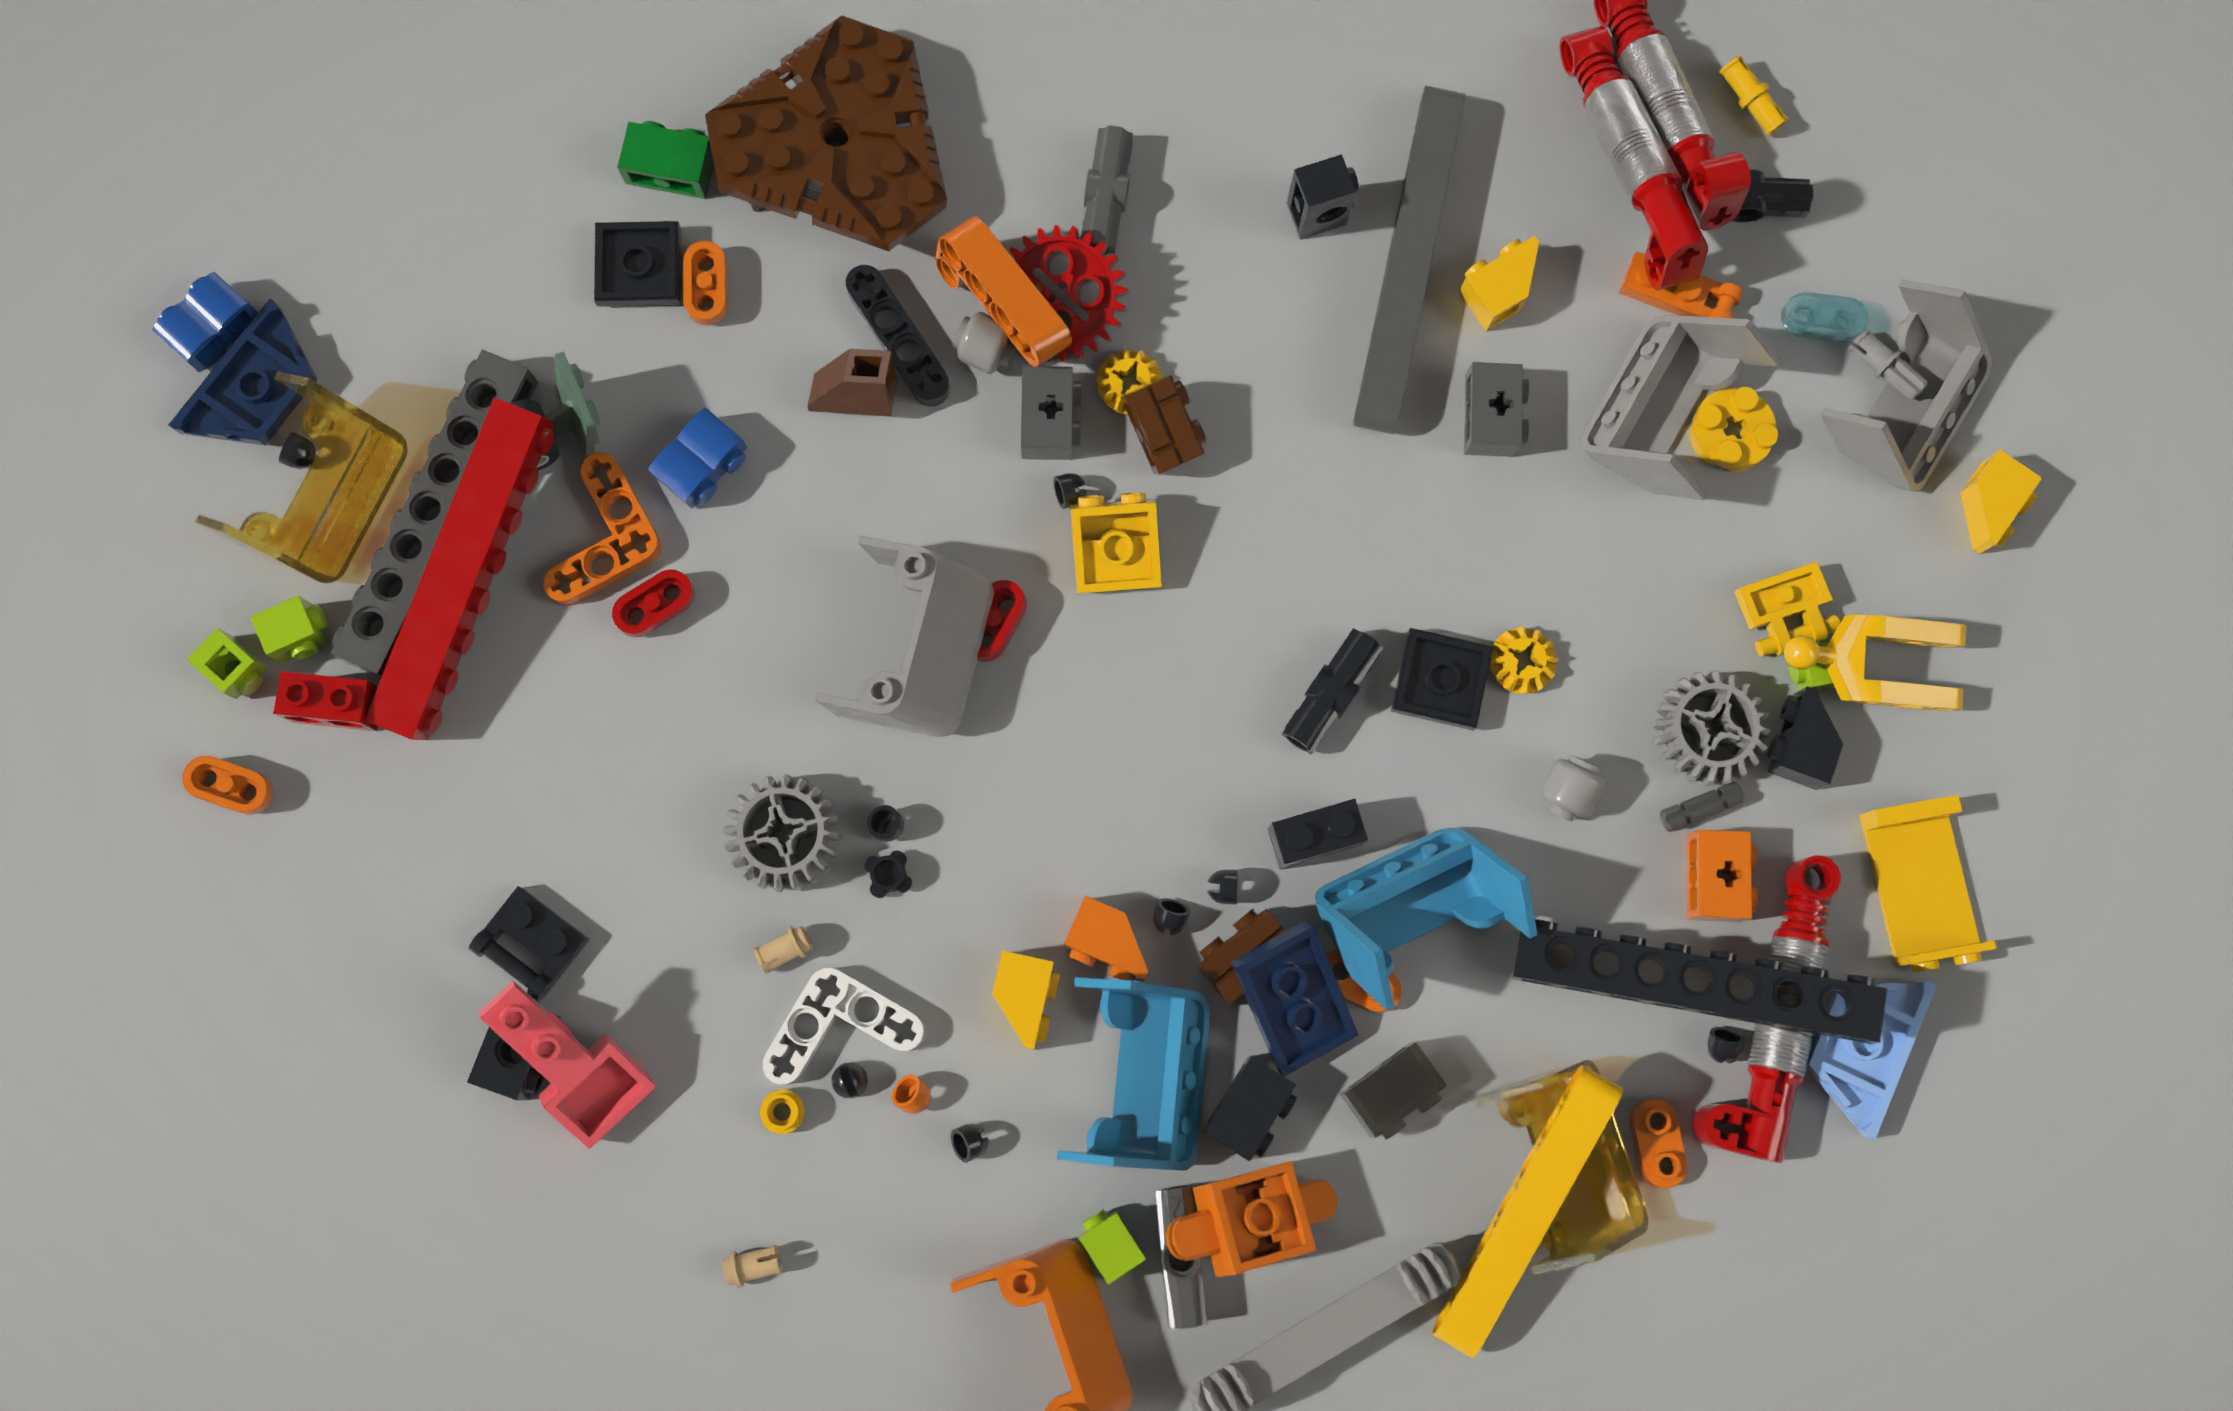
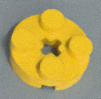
M1740 387L1738 389L1725 388L1712 393L1698 406L1694 413L1693 424L1690 426V440L1697 455L1710 466L1717 465L1728 469V472H1741L1754 467L1768 455L1778 439L1776 420L1772 410L1757 395L1755 390L1750 387ZM1727 421H1733L1741 426V439H1737L1734 434L1727 436L1724 433V429L1728 426Z

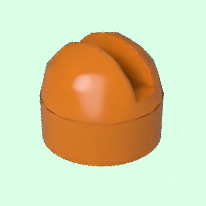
M906 1075L895 1085L892 1092V1101L895 1106L904 1112L917 1114L929 1106L931 1090L917 1076Z

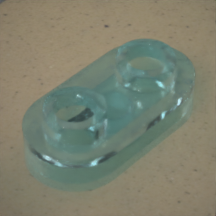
M1800 292L1795 294L1784 305L1781 312V320L1785 329L1795 336L1848 342L1855 339L1866 328L1868 312L1860 301L1851 297ZM1799 312L1804 314L1807 318V322H1801L1800 320H1798L1796 317V313ZM1837 318H1843L1847 322V327L1840 326Z

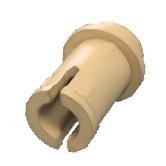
M802 925L797 928L789 926L787 927V933L760 947L754 948L753 951L760 966L764 965L762 970L767 974L798 956L801 958L807 957V952L813 949V945Z
M777 1245L741 1255L737 1251L731 1252L730 1257L723 1259L722 1262L727 1285L736 1284L740 1288L744 1286V1282L773 1274H782V1264H778L781 1256Z

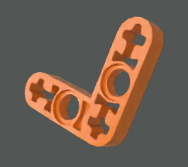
M597 452L589 455L583 461L580 473L612 535L547 571L543 582L545 592L554 602L560 605L570 606L582 601L651 564L658 558L661 552L660 539L631 485L615 459L606 453ZM602 465L605 469H610L606 473L615 489L607 492L602 482L598 478H593L597 475L595 470L597 466ZM621 498L631 501L632 511L626 518L615 519L611 517L610 507L613 502ZM637 536H641L644 540L651 539L646 543V552L640 554L637 549H633L625 553L624 555L629 560L625 564L614 549L620 545L624 552L630 550L635 546L634 538ZM608 554L612 556L614 566L608 574L596 575L593 573L591 568L592 562L598 555ZM581 565L583 572L591 579V582L588 584L581 577L571 582L570 589L572 591L568 594H564L561 590L555 591L560 586L558 580L560 577L566 576L569 580H573L581 576L576 570Z

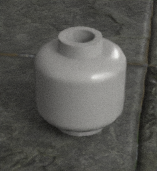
M977 312L971 318L964 317L952 345L957 348V357L961 362L988 374L997 371L1000 364L1008 367L1017 349L994 319L984 312Z
M1570 755L1568 760L1560 759L1556 761L1542 789L1543 797L1552 803L1549 811L1572 822L1576 815L1582 817L1591 816L1607 784L1604 777L1600 775L1602 768L1574 755Z

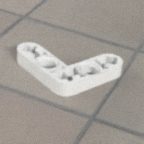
M831 967L822 968L812 975L766 1052L762 1062L763 1071L771 1082L779 1085L791 1084L797 1081L805 1071L836 1016L899 1051H911L917 1048L923 1041L925 1028L922 1020L914 1013L837 969ZM832 976H836L838 978L836 986L841 990L837 997L829 995L822 1006L831 1009L827 1017H825L821 1011L806 1006L805 1003L809 997L814 1002H818L823 992L818 986L821 979L829 981ZM863 997H872L879 1005L878 1016L871 1022H861L855 1015V1005ZM888 1007L896 1010L890 1017L892 1020L900 1024H904L907 1019L914 1022L911 1030L916 1033L913 1041L905 1039L902 1044H899L896 1041L898 1033L887 1026L884 1027L883 1034L876 1031V1028L885 1020ZM804 1013L813 1014L819 1023L817 1033L809 1039L800 1038L794 1029L796 1019ZM786 1036L796 1044L807 1046L808 1049L804 1056L799 1050H796L791 1057L790 1063L795 1067L792 1074L784 1072L780 1077L775 1074L778 1067L772 1063L775 1056L784 1057L791 1047L783 1044Z

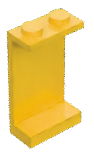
M1959 795L1880 808L1859 815L1895 967L1911 964L1913 973L1940 968L1938 959L1953 957L1955 965L1981 961L1982 951L1997 949L1995 940L1980 942L1949 818L1950 815L1963 812Z

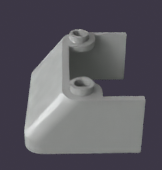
M1902 280L1899 284V289L1910 312L1905 320L1899 323L1895 332V342L1898 344L1902 360L1927 380L1925 389L1916 398L1911 400L1888 382L1867 417L1824 408L1821 417L1840 453L1896 487L1918 492L1927 483L1988 380L1992 366V357L1965 290Z
M1679 315L1658 316L1648 322L1640 332L1583 432L1580 440L1581 448L1592 460L1651 493L1705 500L1708 494L1676 456L1667 454L1703 389L1720 390L1730 386L1735 382L1745 364L1779 367L1782 359L1750 319Z
M860 535L858 544L877 563L894 566L895 576L902 586L912 591L922 592L901 673L879 671L870 675L862 686L858 701L818 692L815 701L836 716L935 737L948 736L957 730L962 720L978 658V651L981 647L993 600V586L982 572L926 548Z

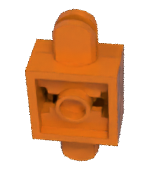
M1292 1161L1194 1187L1192 1191L1198 1212L1176 1218L1168 1225L1166 1245L1177 1259L1185 1261L1196 1260L1210 1255L1216 1277L1237 1275L1316 1251L1310 1226L1324 1222L1335 1214L1337 1195L1333 1187L1324 1180L1311 1179L1298 1183Z

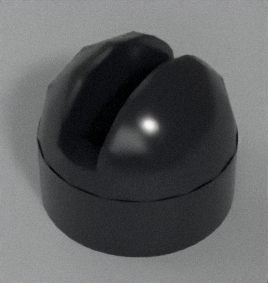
M292 432L281 449L279 463L296 469L307 468L314 462L316 448L309 439Z
M1066 473L1054 477V491L1062 509L1069 508L1070 505H1078V497L1087 495L1086 489H1079V487L1086 484L1080 475Z
M881 805L870 812L867 818V828L870 834L879 841L890 842L896 840L902 834L904 820L895 808L889 805ZM892 817H895L896 819L887 834L882 835L892 821Z
M1224 869L1213 873L1208 879V883L1219 884V890L1207 891L1211 899L1221 904L1237 905V870Z
M1159 899L1154 910L1153 922L1159 932L1163 933L1165 928L1170 929V935H1176L1186 926L1191 911L1188 906L1177 900Z
M1714 1027L1710 1030L1708 1037V1052L1711 1058L1718 1063H1723L1724 1061L1729 1064L1740 1058L1746 1038L1742 1033L1734 1029Z
M844 1063L837 1067L832 1075V1087L843 1098H856L860 1096L868 1085V1076L865 1069L856 1063ZM849 1069L856 1089L848 1092L842 1075V1071Z
M975 1123L965 1124L951 1131L953 1150L962 1162L967 1163L985 1153L989 1138H982L981 1133L984 1131L982 1126Z

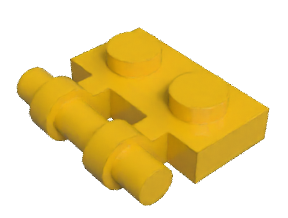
M1817 561L1740 587L1734 591L1749 630L1765 625L1769 633L1767 638L1755 642V648L1760 657L1775 653L1777 656L1784 654L1785 645L1796 636L1810 637L1816 643L1826 640L1828 634L1835 632L1840 625V620L1836 615L1822 618L1818 608L1828 604L1833 599ZM1800 613L1804 621L1803 625L1787 630L1783 619Z

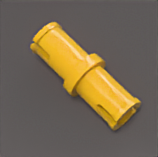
M1741 55L1732 59L1719 71L1721 76H1724L1739 96L1738 104L1742 109L1748 108L1767 136L1777 131L1789 120L1769 95V86L1766 82L1760 83Z

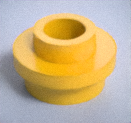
M780 1089L771 1092L765 1097L760 1107V1118L763 1125L775 1134H788L795 1131L801 1125L805 1116V1106L802 1099L790 1090ZM781 1103H786L791 1109L790 1117L784 1121L778 1119L775 1114L777 1106Z

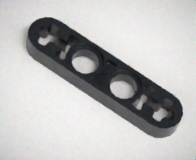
M870 265L854 267L846 277V288L856 309L884 351L892 352L894 366L914 397L925 406L942 404L950 393L949 378L944 368L881 273ZM864 278L867 283L872 282L873 293L877 298L873 304H871L869 296L863 289L858 290L857 282L860 279ZM883 310H892L898 314L899 318L893 327L882 328L875 322L877 314ZM905 343H914L920 347L921 353L916 360L905 362L897 356L899 347ZM925 367V372L931 381L936 382L940 380L938 382V392L933 394L929 389L921 391L924 389V383L918 371Z

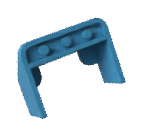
M1460 828L1437 830L1323 885L1315 894L1318 913L1351 978L1387 1011L1395 1007L1388 978L1393 971V962L1390 954L1387 952L1456 918L1463 924L1479 930L1488 929L1506 919L1530 939L1537 936L1528 877Z
M1075 977V987L1102 991L1100 1012L1107 1026L1121 1029L1113 1117L1098 1118L1091 1126L1087 1134V1152L1058 1150L1057 1160L1112 1167L1188 1170L1196 1160L1199 1145L1210 1023V1005L1207 997L1197 991L1137 981Z

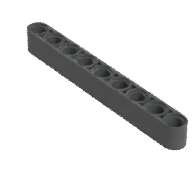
M1427 85L1424 87L1353 421V426L1394 435L1398 425L1463 112L1465 93Z

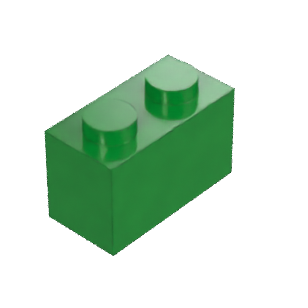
M628 121L617 165L625 184L706 199L714 166L709 136L691 128H685L682 131L667 129L662 124L654 121H644L642 124Z

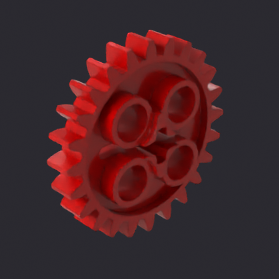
M1054 225L1052 237H1048L1042 228H1038V241L1033 242L1024 235L1022 240L1025 249L1021 252L1014 247H1010L1009 250L1015 258V262L1035 286H1039L1041 294L1058 315L1066 313L1071 317L1072 324L1069 332L1072 337V344L1058 353L1060 362L1067 363L1069 351H1073L1079 360H1083V347L1088 346L1095 353L1099 352L1096 339L1101 337L1110 342L1112 338L1106 330L1108 326L1121 327L1122 324L1113 316L1115 312L1127 311V307L1118 302L1117 299L1120 296L1129 294V290L1125 287L1117 286L1116 282L1122 280L1126 274L1123 270L1112 271L1111 268L1119 261L1118 257L1115 254L1103 257L1108 248L1104 241L1093 248L1094 235L1088 231L1079 240V231L1075 226L1070 228L1067 237L1064 236L1059 225ZM1060 254L1067 255L1069 267L1066 272L1061 275H1052L1050 271L1052 259ZM1039 268L1057 286L1062 289L1066 288L1065 293L1088 314V319L1083 321L1066 304L1056 300V295L1034 276V269ZM1090 282L1097 283L1100 288L1097 300L1088 304L1083 303L1080 298L1082 287Z

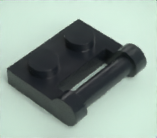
M517 886L487 926L473 938L468 949L478 957L484 955L528 988L527 994L538 1002L547 995L590 938L523 887ZM503 932L507 933L545 962L548 966L543 973L539 975L498 944L496 941Z

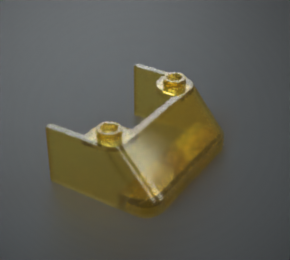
M278 371L274 377L275 380L310 400L302 414L301 426L309 439L322 446L283 519L267 512L253 513L244 520L239 530L229 524L202 515L197 517L195 523L255 554L321 583H332L340 579L346 572L407 457V443L398 431L312 379Z
M1584 1060L1506 1084L1475 1097L1477 1106L1498 1101V1109L1502 1118L1515 1128L1526 1126L1532 1146H1534L1577 1069L1583 1065L1597 1074H1601L1592 1061ZM1614 1112L1542 1239L1550 1255L1530 1266L1533 1275L1597 1262L1647 1231L1648 1213Z

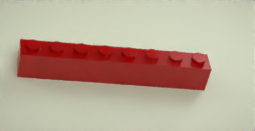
M493 398L364 721L411 740H428L429 736L437 731L442 720L440 708L444 698L453 691L458 680L456 668L460 658L472 646L474 640V631L472 629L477 616L481 615L488 606L490 600V591L488 589L494 574L497 575L504 566L506 560V551L504 549L510 534L513 535L521 524L522 511L520 509L526 494L529 495L537 484L538 471L536 469L542 454L545 455L553 444L554 431L552 429L555 422L498 398Z

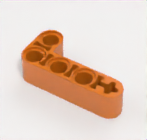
M973 216L938 239L935 264L943 280L952 289H958L966 284L1029 364L1038 367L1072 344V337L1066 324L980 218Z

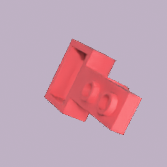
M514 981L507 985L478 1012L483 1022L551 1083L539 1094L542 1107L588 1149H591L656 1088L652 1077L645 1068L611 1035L606 1032L587 1050L575 1039L568 1027L548 1009L544 1010Z

